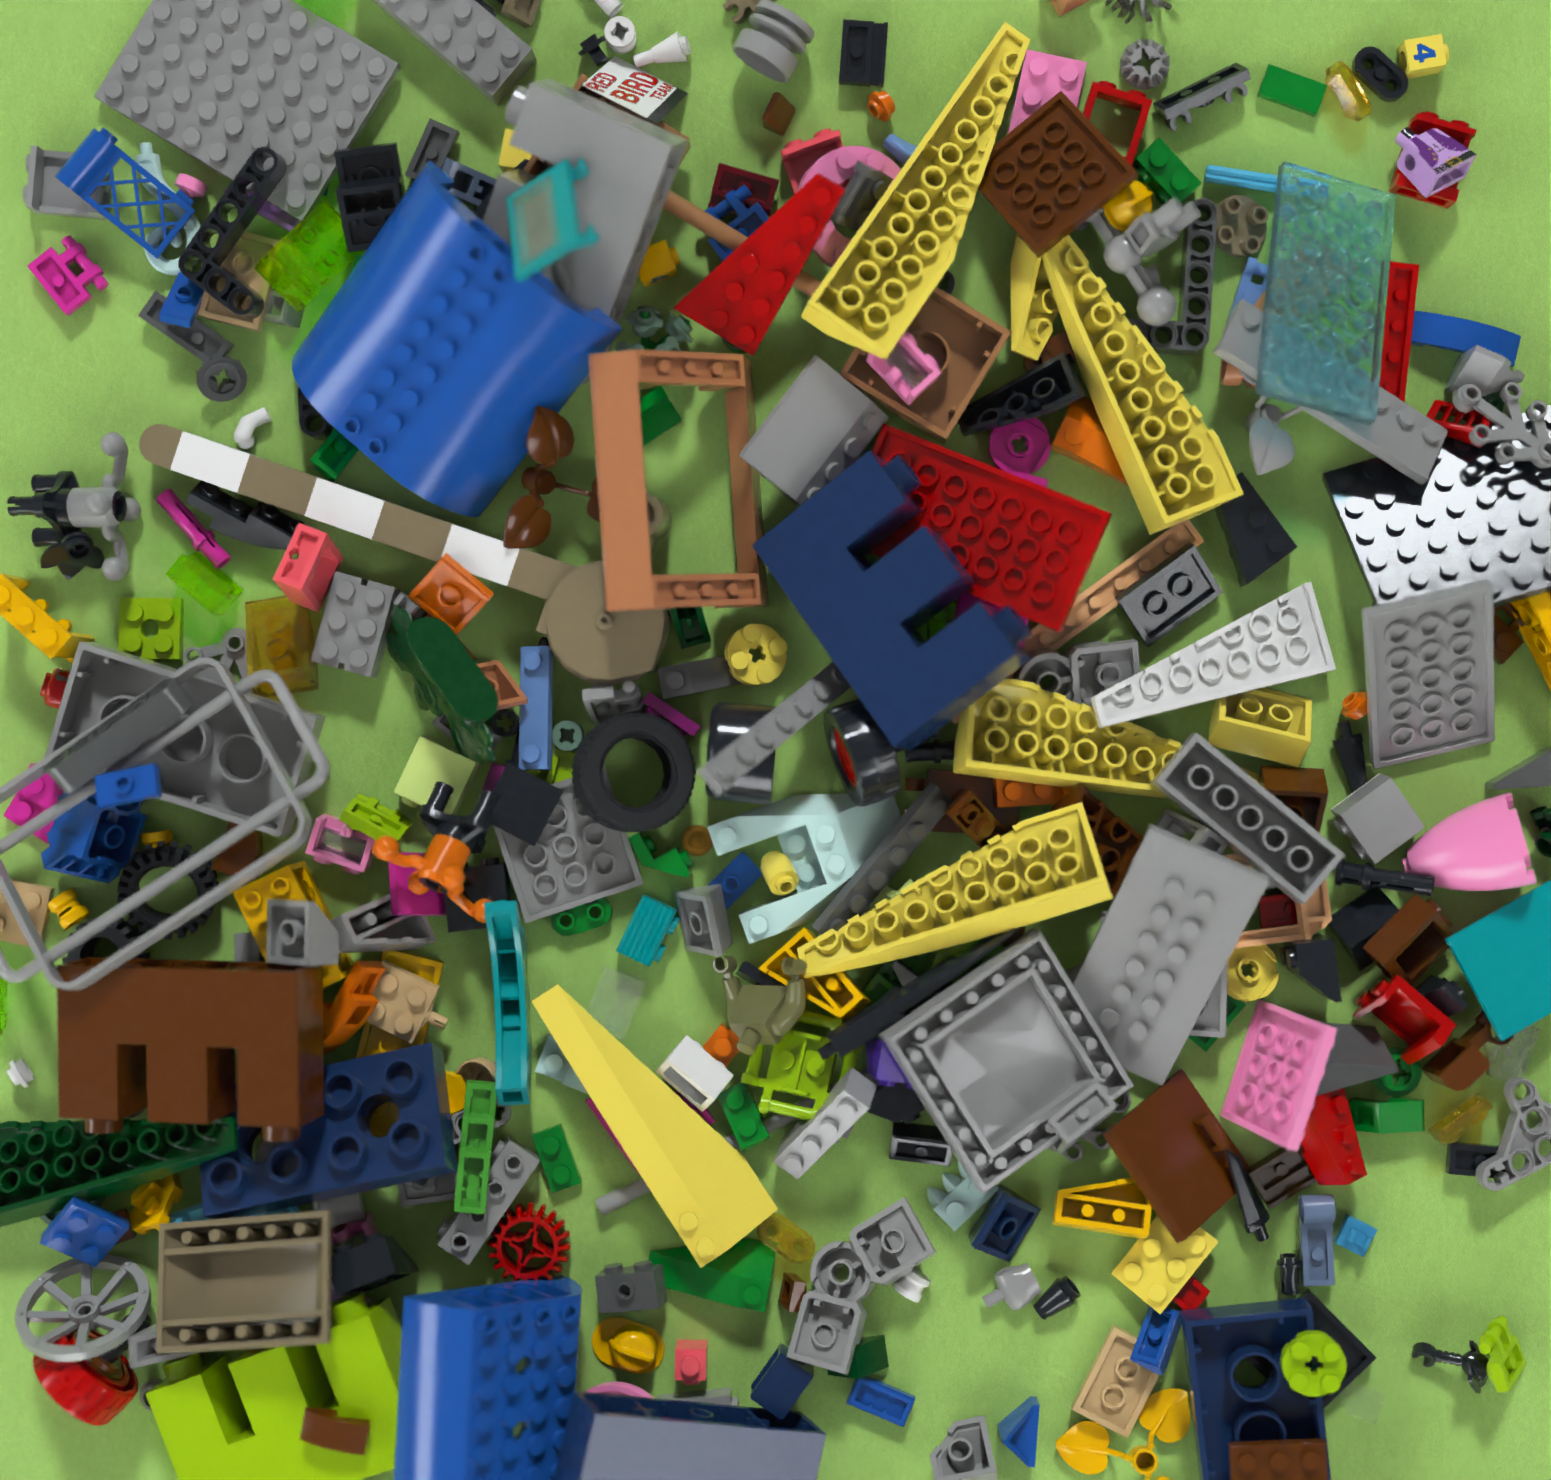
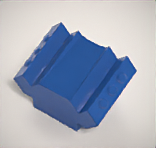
M63 793L61 796L58 797V801L62 800L69 794ZM96 793L56 818L51 830L47 833L50 847L40 853L44 869L109 884L120 875L121 869L125 867L128 859H132L133 854L136 852L147 815L140 812L143 800L102 809L97 807Z

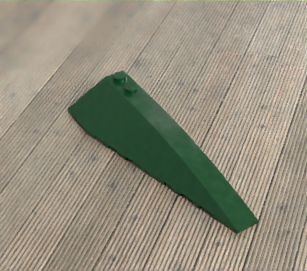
M222 1117L209 1124L148 1122V1118L142 1120L124 1119V1129L122 1131L107 1134L84 1132V1120L74 1122L70 1120H58L57 1122L30 1121L23 1123L7 1121L0 1123V1227L60 1211L73 1196L90 1202L155 1181L238 1149L236 1118Z

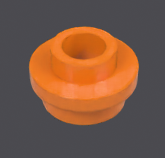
M884 90L880 92L874 91L869 94L867 107L870 114L875 119H880L883 122L889 120L891 114L895 112V104L891 96Z
M1364 691L1350 693L1342 702V714L1346 718L1351 717L1353 720H1359L1366 715L1367 694Z

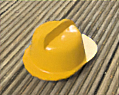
M1135 180L1103 206L1109 223L1116 230L1124 232L1139 216L1145 212L1151 213L1152 191H1149L1143 183Z
M614 1316L604 1319L597 1325L592 1336L594 1352L601 1361L630 1373L644 1374L650 1372L660 1364L664 1357L665 1346L660 1334L647 1325L626 1318Z

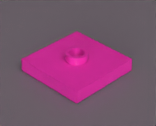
M399 852L404 855H419L422 857L425 855V853ZM388 862L392 915H446L444 893L429 890L423 895L412 893L408 888L407 881L410 874L416 871V869L413 867H400Z

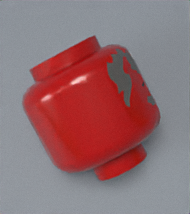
M56 668L52 673H46L40 696L44 697V703L47 706L59 709L70 674L69 670Z

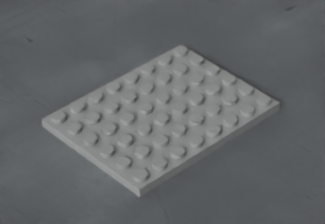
M153 0L94 97L232 181L257 148L268 147L285 159L287 170L266 201L305 224L337 173L334 151L352 148L401 66L396 61L293 0ZM273 157L265 160L263 165L264 171L270 170L273 167ZM255 182L250 183L246 189L254 193L256 190Z

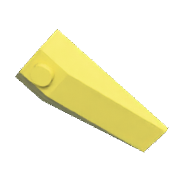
M1017 235L1010 262L1011 351L1036 361L1053 332L1052 324L1059 310L1046 274L1042 256L1038 258ZM1080 249L1085 256L1086 251Z

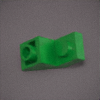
M639 832L628 838L643 866L685 878L692 874L690 867L694 866L685 849L680 852L679 848L675 847L655 858L653 853L657 851V848L649 835L643 836Z
M1358 1097L1350 1099V1112L1356 1131L1385 1134L1421 1132L1425 1130L1424 1099L1392 1097L1385 1101Z

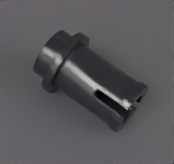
M1282 1253L1280 1254V1259L1277 1260V1266L1280 1267L1279 1292L1284 1295H1297L1300 1293L1299 1267L1302 1266V1262L1297 1254Z

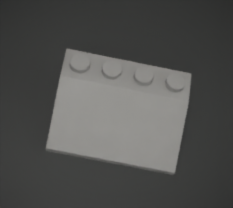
M814 355L740 452L739 456L787 499L800 507L856 461L888 419V416L821 358Z

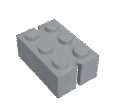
M335 571L311 661L363 676L377 678L387 644L386 635H389L393 623L391 618V612L394 607L393 603L401 590Z

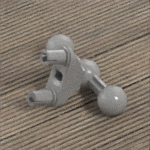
M1173 198L1154 213L1145 212L1124 231L1125 234L1116 230L1109 223L1103 207L1085 221L1093 223L1106 244L1103 255L1106 265L1113 272L1125 274L1139 295L1137 302L1139 317L1151 326H1161L1174 316L1176 300L1167 288L1153 284L1141 265L1143 257H1149L1179 239L1178 236H1180L1179 232L1202 216L1192 201L1182 206L1177 198Z

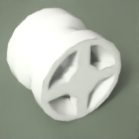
M615 16L606 23L604 32L609 48L618 54L630 52L637 42L635 27L632 21L623 16Z
M913 1267V1271L894 1282L893 1288L909 1300L919 1303L922 1298L921 1292L925 1287H929L932 1281L924 1273Z

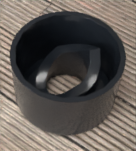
M718 702L715 704L710 716L706 763L777 706ZM775 750L719 796L716 795L705 781L707 796L717 801L771 805Z

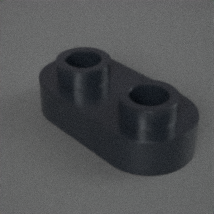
M1372 46L1365 47L1353 58V73L1381 100L1394 102L1400 99L1407 91L1408 78L1406 74L1380 49ZM1364 61H1368L1371 63V70H1367L1363 67ZM1385 83H1392L1394 91L1387 90Z

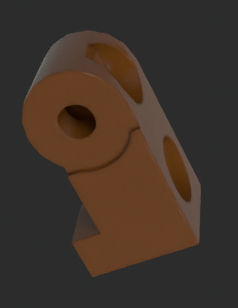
M1066 330L1048 339L1038 360L1033 361L1026 357L1024 358L1023 368L1026 373L1062 352L1065 353L1071 364L1077 362Z

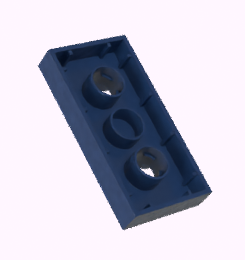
M430 1042L324 1065V1115L301 1126V1138L279 1142L278 1146L270 1152L267 1161L263 1163L255 1162L252 1157V1145L258 1134L262 1132V1126L238 1125L236 1084L235 1112L224 1117L236 1118L238 1149L200 1164L203 1216L209 1219L246 1217L457 1172L443 1050ZM393 1102L399 1108L398 1121L390 1128L388 1135L381 1138L373 1136L370 1132L372 1114L380 1105Z
M1306 1297L1180 1310L1200 1480H1230L1228 1442L1324 1438L1326 1442L1328 1480H1331L1322 1396H1305L1293 1390L1283 1375L1280 1366V1357L1284 1346L1295 1339V1335L1300 1332L1315 1330L1312 1307ZM1260 1355L1265 1357L1269 1363L1272 1362L1268 1378H1265L1264 1382L1259 1385L1244 1386L1239 1384L1236 1379H1233L1236 1365L1247 1356ZM1312 1356L1310 1362H1305V1366L1309 1367L1311 1371H1315L1319 1367L1317 1356Z

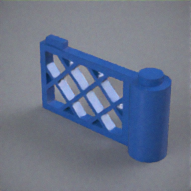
M104 127L100 131L93 128L55 177L158 259L196 212L191 207L194 201L180 189L176 194L124 153L115 145L118 139ZM121 158L131 166L133 180H114L113 168ZM136 170L146 179H137ZM110 174V181L102 182ZM138 183H153L157 187L159 200L140 202ZM134 184L136 202L118 203L115 185ZM98 186H111L114 204L100 205L90 196ZM162 192H164L171 199L163 200ZM177 203L186 212L179 221L165 222L163 204ZM159 204L162 223L143 224L141 206ZM137 206L139 224H123L120 221L118 208ZM106 208H114L115 216L108 212ZM166 226H174L167 235ZM162 227L164 240L156 249L145 241L144 228ZM140 228L141 237L138 236L131 229Z

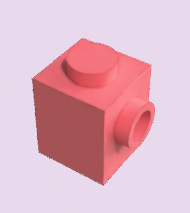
M677 1339L675 1347V1380H682V1383L686 1385H696L700 1381H706L708 1371V1340Z

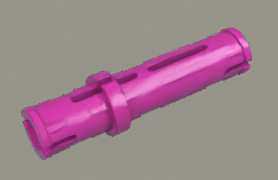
M171 488L163 491L156 498V502L193 542L192 547L196 551H201L216 570L223 568L231 560L232 557L214 539L215 534L211 530H206Z

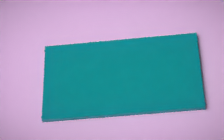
M1550 879L1445 939L1500 1041H1504L1551 1013Z

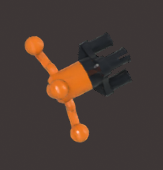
M436 781L427 803L421 806L417 815L433 836L424 857L399 853L398 842L390 836L378 838L372 847V853L379 859L397 866L413 867L416 869V871L410 874L407 881L408 888L412 893L423 895L429 890L446 893L467 915L475 918L478 922L486 923L484 913L485 902L492 901L484 898L473 904L463 894V884L465 881L463 869L470 854L482 853L486 844L485 837L491 826L489 819L496 804L499 802V797L495 795L492 798L494 793L482 790L472 813L467 814V816L446 814L443 811L454 789L444 782Z

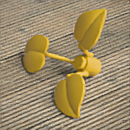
M1167 1388L1149 1395L1138 1417L1140 1425L1151 1430L1148 1434L1147 1445L1134 1447L1130 1454L1107 1448L1110 1442L1108 1432L1101 1424L1091 1420L1080 1421L1071 1426L1056 1440V1449L1061 1458L1070 1467L1084 1474L1092 1475L1104 1471L1108 1464L1107 1454L1129 1461L1137 1472L1145 1475V1480H1151L1152 1473L1158 1466V1458L1152 1451L1155 1434L1161 1441L1173 1443L1182 1439L1189 1429L1191 1415L1188 1392L1179 1388ZM1160 1476V1477H1157V1478L1154 1479V1480H1171V1479H1169V1478L1166 1477V1476Z

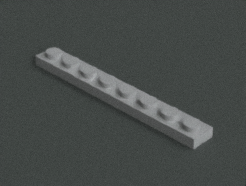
M833 661L697 772L717 796L721 795L846 692L851 685Z

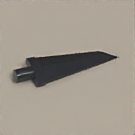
M1347 720L1337 723L1340 738L1332 742L1351 793H1353L1368 781L1362 734H1352L1350 722Z
M1225 1148L1245 1230L1247 1233L1254 1232L1258 1241H1265L1269 1238L1265 1226L1266 1222L1270 1219L1269 1213L1265 1209L1241 1159Z

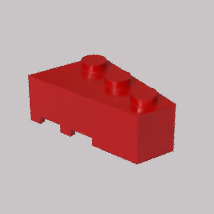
M1341 1088L1315 1096L1314 1107L1310 1111L1305 1134L1300 1143L1304 1148L1302 1155L1318 1185H1349L1367 1176L1345 1089Z

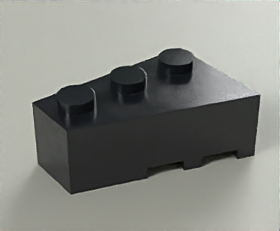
M1242 472L1237 474L1236 477L1244 495L1215 507L1221 529L1224 532L1229 547L1230 557L1233 559L1238 574L1240 587L1253 581L1297 548V545Z

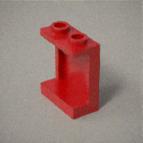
M1427 111L1416 113L1408 123V127L1417 135L1432 128H1437L1467 148L1477 131L1470 128L1469 124L1464 121H1445L1439 119V115ZM1397 164L1389 188L1391 193L1446 209L1457 202L1460 190L1456 189L1458 182L1426 198L1397 168Z
M1396 975L1389 981L1381 980L1372 992L1369 989L1364 991L1356 1001L1358 1008L1353 1014L1355 1018L1359 1019L1371 1012L1402 1038L1408 1045L1400 1058L1408 1065L1441 1048L1456 1026L1452 1020L1399 975Z

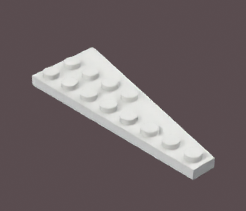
M1304 583L1092 697L1091 702L1098 727L1112 726L1335 670L1336 666L1312 583Z

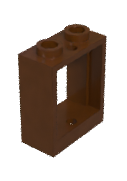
M1414 894L1362 948L1388 979L1399 975L1412 986L1449 948L1445 939L1454 934L1450 929L1453 924L1441 914L1443 910L1433 900L1428 898L1424 901Z

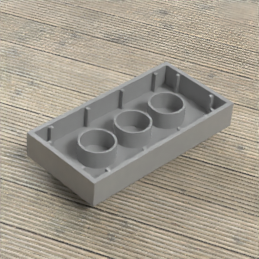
M79 642L45 757L178 669L94 642ZM197 675L179 685L193 701L190 708L104 771L227 691L226 685ZM247 692L244 694L247 702L295 788L307 781L313 761L312 756L281 702ZM235 701L135 766L139 767L153 763L159 765L162 796L157 798L239 825L286 795ZM299 708L317 741H319L326 716ZM289 807L256 830L280 838L290 835L296 817L294 807Z

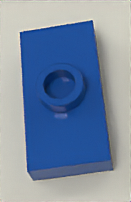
M179 272L160 310V321L190 329L199 311L204 290L184 276L182 272Z
M153 763L96 775L97 807L104 809L161 797L159 765Z
M742 851L708 885L721 884L727 910L762 876L760 868Z
M866 1376L861 1379H855L846 1403L904 1427L914 1404L915 1396Z

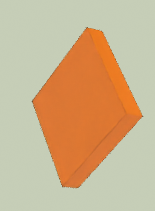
M445 553L410 592L408 597L433 618L445 622L457 636L491 599L494 593L450 555Z

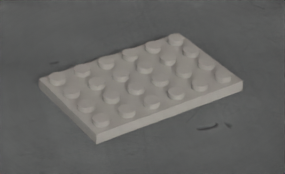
M1489 580L1362 609L1370 763L1374 769L1495 741L1493 585Z

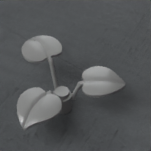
M1239 370L1247 382L1256 386L1263 385ZM1268 387L1264 389L1259 401L1254 404L1256 410L1245 419V426L1250 433V450L1257 475L1282 468L1292 461L1295 453L1292 438L1285 430L1278 429V424L1283 419L1304 411L1296 407L1281 414L1280 409L1276 405L1265 404L1264 402L1271 391Z

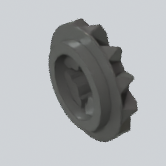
M213 355L212 359L207 362L203 361L199 371H196L197 385L200 392L213 401H230L238 397L246 387L247 375L244 367L239 360H234L228 355L225 357ZM225 369L226 376L229 379H223L218 387L214 375H220L221 371Z

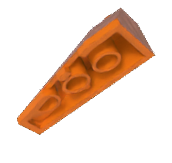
M1084 396L1069 404L1051 442V450L1128 485L1100 422L1092 399Z

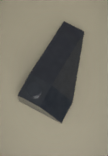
M1062 352L969 404L960 417L958 424L961 433L965 437L1058 411L1087 394L1079 374L1065 353Z

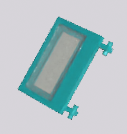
M564 159L506 198L515 279L520 283L570 250L595 244L599 240V234L594 230L592 224L587 226L588 231L583 234L580 233L573 181L586 178L590 174V169L585 165L584 159H579V165L573 169L571 163Z

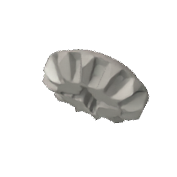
M1139 38L1124 50L1120 60L1121 73L1124 79L1133 87L1139 89L1154 88L1166 78L1170 69V56L1167 55L1164 45H1159L1153 39L1141 40ZM1142 52L1147 60H1156L1149 67V75L1145 71L1144 66H1135L1141 61Z

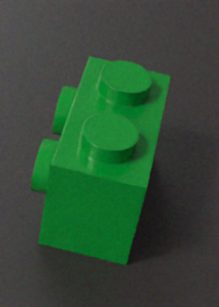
M1160 137L1143 151L1132 165L1139 176L1137 179L1144 185L1147 184L1155 193L1156 199L1162 205H1165L1173 198H1177L1183 204L1196 192L1201 184L1200 180Z

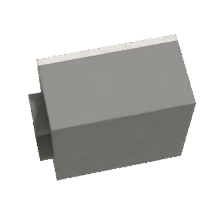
M1381 773L1330 809L1336 818L1333 821L1334 825L1342 835H1348L1353 844L1350 847L1360 860L1366 859L1374 864L1425 828L1392 778Z

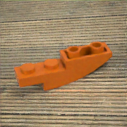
M355 961L334 1002L323 1003V1055L335 1050L349 1040L373 1012L379 1001L372 993L386 969L380 961Z

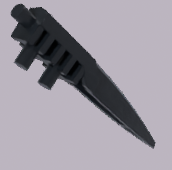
M1018 928L992 935L941 962L903 987L895 986L886 992L875 1004L870 1007L868 1006L861 1013L854 1015L850 1020L840 1024L836 1029L826 1034L830 1042L817 1050L823 1060L838 1052L841 1058L848 1055L914 1011V1006L967 971L1016 933Z

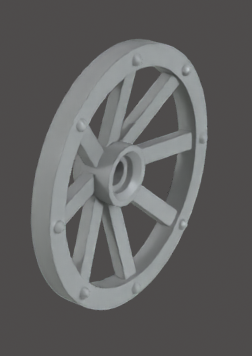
M106 1254L96 1267L75 1258L64 1261L35 1279L21 1296L15 1312V1324L20 1340L33 1354L52 1361H80L106 1353L126 1341L142 1325L151 1305L149 1282L143 1270L136 1263L117 1255ZM92 1270L116 1271V1274L97 1297L92 1295ZM81 1272V1296L73 1299L55 1285L58 1281ZM127 1276L137 1285L138 1292L105 1304ZM44 1292H47L68 1309V1311L31 1310ZM135 1304L132 1312L123 1323L104 1317ZM29 1322H66L40 1338L36 1337L29 1329ZM97 1327L111 1331L103 1337L88 1342L89 1332ZM78 1329L75 1345L51 1344Z

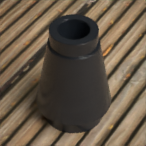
M1064 1276L1062 1279L1057 1278L1033 1306L1039 1316L1046 1320L1048 1317L1076 1304V1299L1081 1294L1072 1280Z

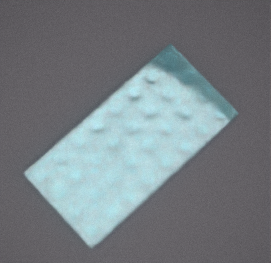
M1286 161L1278 167L1255 394L1371 425L1376 421L1396 195Z

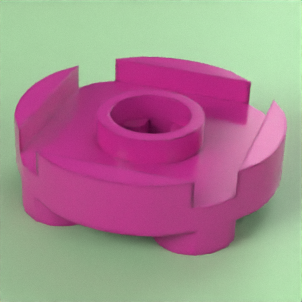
M1035 417L994 428L989 437L988 454L994 465L1003 471L1023 472L1026 474L1034 473L1047 461L1051 450L1048 431L1045 425ZM1022 437L1026 440L1024 445L1028 449L1026 452L1020 451L1016 453L1013 451L1014 446L1011 444V441L1013 439L1018 441Z

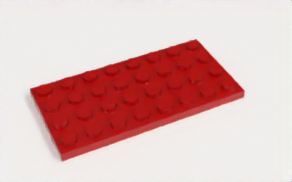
M883 424L872 452L887 462L897 455H900L907 462L922 483V485L910 493L922 511L869 553L883 558L924 525L943 537L976 584L965 593L1001 608L1009 604L1018 615L1062 632L1112 514Z

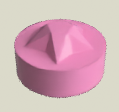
M184 173L178 174L174 183L189 198H204L208 188L202 181Z

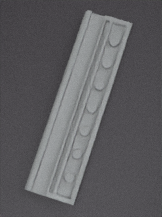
M1244 299L1236 303L1222 332L1223 336L1213 351L1214 354L1417 483L1423 485L1428 482V476L1448 433L1447 429Z

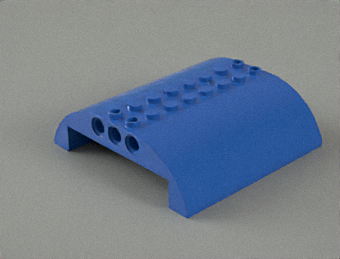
M428 161L294 354L291 361L292 372L302 393L323 418L389 476L413 493L441 508L457 514L478 518L528 454L526 445L527 435L534 418L535 407L541 406L559 413L589 374L588 355L605 353L623 328L600 308L587 312L584 311L540 271L521 283L515 279L512 247L448 192L455 181L432 161Z

